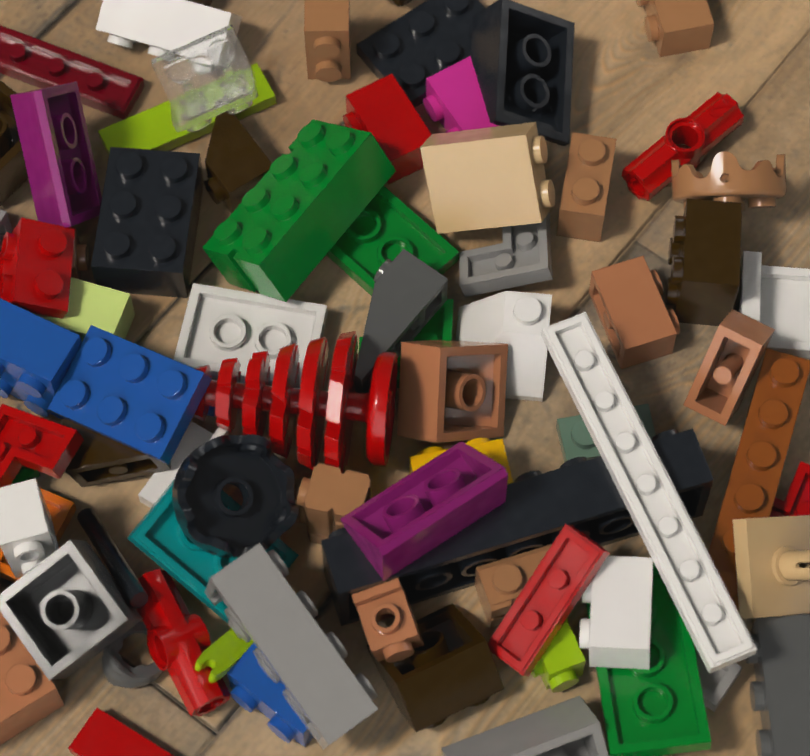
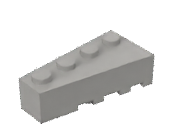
M259 543L211 576L204 593L214 606L223 600L227 606L224 611L229 619L228 625L240 640L243 639L245 642L253 640L258 647L253 650L258 664L274 683L282 681L287 688L282 692L285 700L324 750L376 712L378 708L373 700L378 696L367 678L362 673L354 676L343 659L348 656V653L337 636L331 631L325 635L314 620L319 614L310 598L302 590L296 594L284 578L289 575V571L280 556L273 549L267 553Z

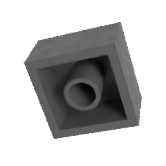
M70 539L0 594V612L49 681L68 678L143 620L136 608L131 606L121 588L89 543L83 540Z

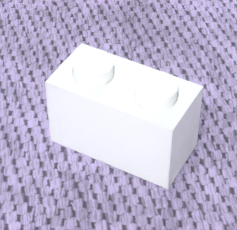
M608 556L583 593L582 603H591L590 619H580L579 648L589 649V667L650 668L653 588L652 558Z

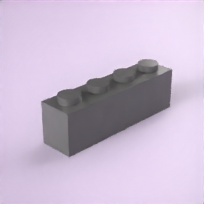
M810 614L756 618L750 631V636L757 651L755 655L745 660L747 664H754L756 681L750 682V702L753 712L760 711L762 729L756 731L758 756H810Z

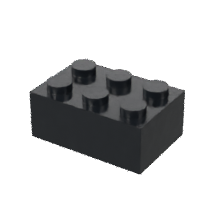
M110 147L91 263L97 285L129 294L188 298L204 186L200 153Z

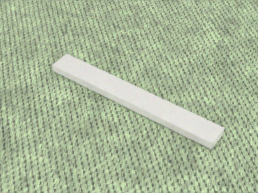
M586 312L542 328L541 337L709 674L755 655L757 648Z

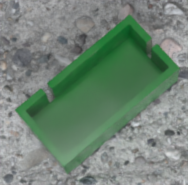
M314 119L299 131L297 138L288 147L291 153L282 154L273 161L268 172L254 188L244 195L238 207L224 222L217 226L213 236L202 247L229 284L253 292L258 290L262 295L284 302L289 300L396 171L371 132Z

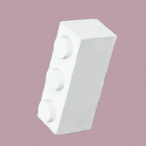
M103 0L96 30L109 33L107 42L132 49L134 41L149 45L148 54L173 60L174 53L177 52L190 56L188 65L213 72L215 64L229 66L242 17L187 0Z

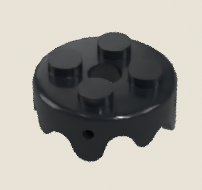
M255 434L222 435L194 449L184 459L177 471L172 488V503L176 520L184 534L205 552L222 558H239L259 543L264 550H267L295 523L299 508L295 503L294 472L273 453L271 449L272 443L267 438ZM226 484L238 487L243 495V503L237 511L229 510L222 503L221 491Z

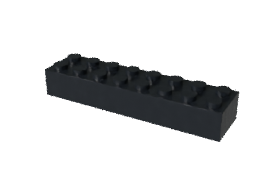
M671 429L655 435L651 441L690 518L703 516L714 479L694 430L689 429L678 433L677 430ZM599 456L589 460L586 457H576L566 461L559 469L542 474L541 471L535 470L518 476L513 483L507 484L506 502L385 581L379 576L345 527L333 531L328 538L321 540L325 578L340 624L343 626L360 621L357 608L351 596L352 594L399 578L407 593L410 605L468 588L475 585L476 567L553 544L565 524L574 526L601 547L640 534L602 457Z

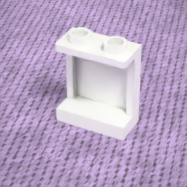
M743 251L740 262V286L737 293L736 311L775 329L767 346L768 349L810 359V269L762 265V252Z

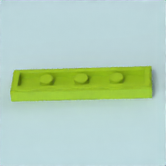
M255 63L98 130V133L108 155L110 147L168 151L212 132L217 110L221 105L226 103L238 120L277 104L276 95L259 65Z

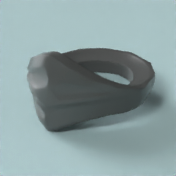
M144 622L137 623L103 651V673L107 681L113 686L128 689L146 686L163 673L156 666L155 662L147 666L138 665L133 668L125 663L119 654L123 641L128 636L136 633L147 635L148 630Z

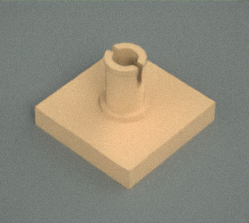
M810 515L733 519L739 614L741 618H762L810 613Z

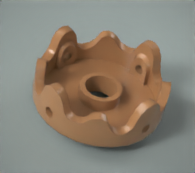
M722 151L713 158L710 172L706 177L696 171L695 167L691 164H683L681 166L679 160H671L672 198L675 202L684 204V209L687 199L743 203L742 212L745 211V203H748V208L752 209L776 207V199L783 198L787 192L785 154H777L775 168L772 167L769 160H761L751 170H744L739 166L736 157L732 153Z

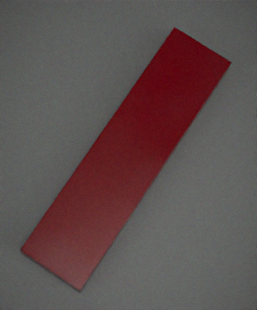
M0 25L1 74L41 89L77 82L82 104L123 120L129 116L145 87L142 77Z

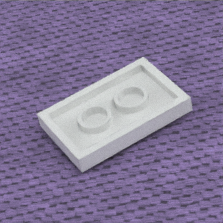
M193 283L173 360L192 368L209 365L211 368L210 376L212 375V379H218L222 361L238 358L241 364L239 370L241 371V383H245L249 359H252L253 353L268 351L270 357V386H272L275 364L280 348L296 343L300 355L298 361L300 362L298 388H300L308 344L311 340L323 337L328 314L327 305L293 299L284 302L262 294Z

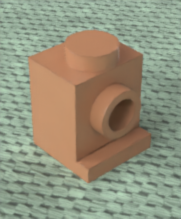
M399 578L351 595L370 650L378 662L386 660L388 663L402 661L412 656L415 648L424 645L407 593ZM395 616V621L391 626L385 628L379 626V621Z

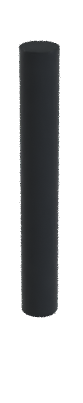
M92 508L81 510L77 520L133 608L145 606L149 600V595L96 512Z

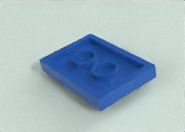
M91 325L48 410L169 465L212 378L204 372Z

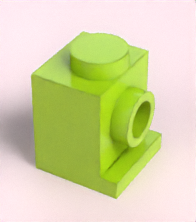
M567 619L531 672L534 678L541 676L546 689L551 688L553 693L564 691L579 682L578 677L583 675L586 662Z

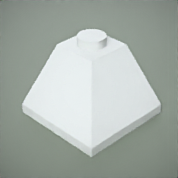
M503 291L459 307L456 341L508 344L507 399L543 401L548 349L541 337L542 328L550 326L551 294Z

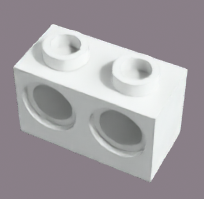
M36 478L0 488V548L15 578L24 576L59 548L51 514Z

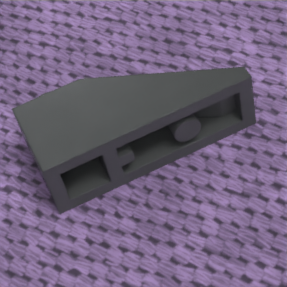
M405 249L393 261L390 259L386 260L374 277V289L354 374L355 392L368 393L370 391L374 364L380 353L394 352L397 354L398 359L401 355V342L413 341L447 301L448 278Z

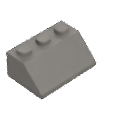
M581 696L441 748L443 756H609L600 722Z

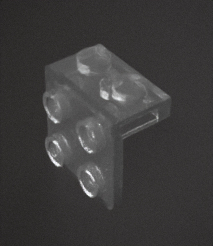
M232 24L151 59L152 67L171 103L172 124L176 132L186 129L188 132H195L203 129L212 122L211 118L227 111L229 114L244 111L253 104L252 100L258 96L254 70Z

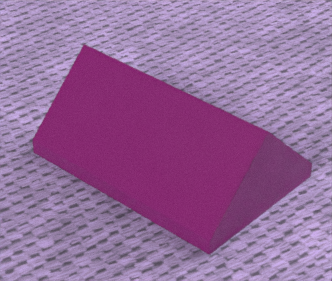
M77 82L10 95L38 221L66 228L99 216L102 195Z
M461 441L343 516L340 520L379 576L385 581L506 502L508 473L504 466Z

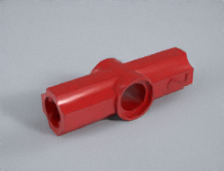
M717 92L688 117L672 121L662 138L622 170V178L625 180L628 189L638 199L642 198L649 201L672 182L671 160H679L681 166L683 164H691L696 169L699 166L701 157L742 125L744 115L740 111L738 103L727 93L724 95ZM676 144H684L690 148H680Z
M160 568L144 573L138 580L149 595V600L145 606L137 608V611L143 618V622L148 630L147 645L152 660L160 670H168L190 716L196 715L200 717L213 712L216 708L225 704L231 697V694L223 678L214 683L208 681L210 672L213 670L211 667H204L201 671H196L194 668L199 656L211 646L207 627L197 614L189 613L170 574L165 570H160Z

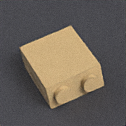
M536 122L432 134L420 147L437 234L542 223L550 212L551 207L555 205L554 185L551 179L546 180L543 164L547 162V144L543 135L538 136Z

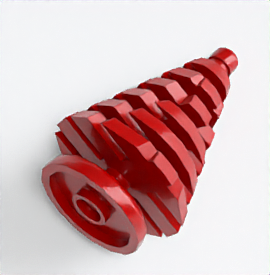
M356 331L342 333L336 341L328 391L326 389L329 377V349L326 337L311 340L308 344L300 388H298L300 362L298 361L300 355L296 343L280 348L275 364L272 386H270V357L268 351L253 353L252 359H249L245 383H241V371H239L241 364L238 358L226 359L222 361L218 380H211L193 417L205 421L209 406L215 407L217 426L232 433L236 425L238 409H242L243 435L255 434L263 436L267 412H270L269 436H271V449L273 453L287 459L293 440L296 415L298 414V463L312 470L318 462L326 417L324 464L340 468L341 473H345L348 463L353 421L365 422L367 424V458L372 465L386 467L391 449L396 406L397 354L394 352H382L377 356L368 393L355 392L354 374L358 361ZM209 365L194 368L212 378Z

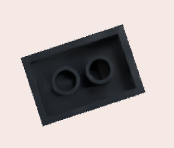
M498 0L473 16L471 60L490 123L505 126L536 122L538 136L543 135L546 141L561 146L569 144L575 23L511 0Z

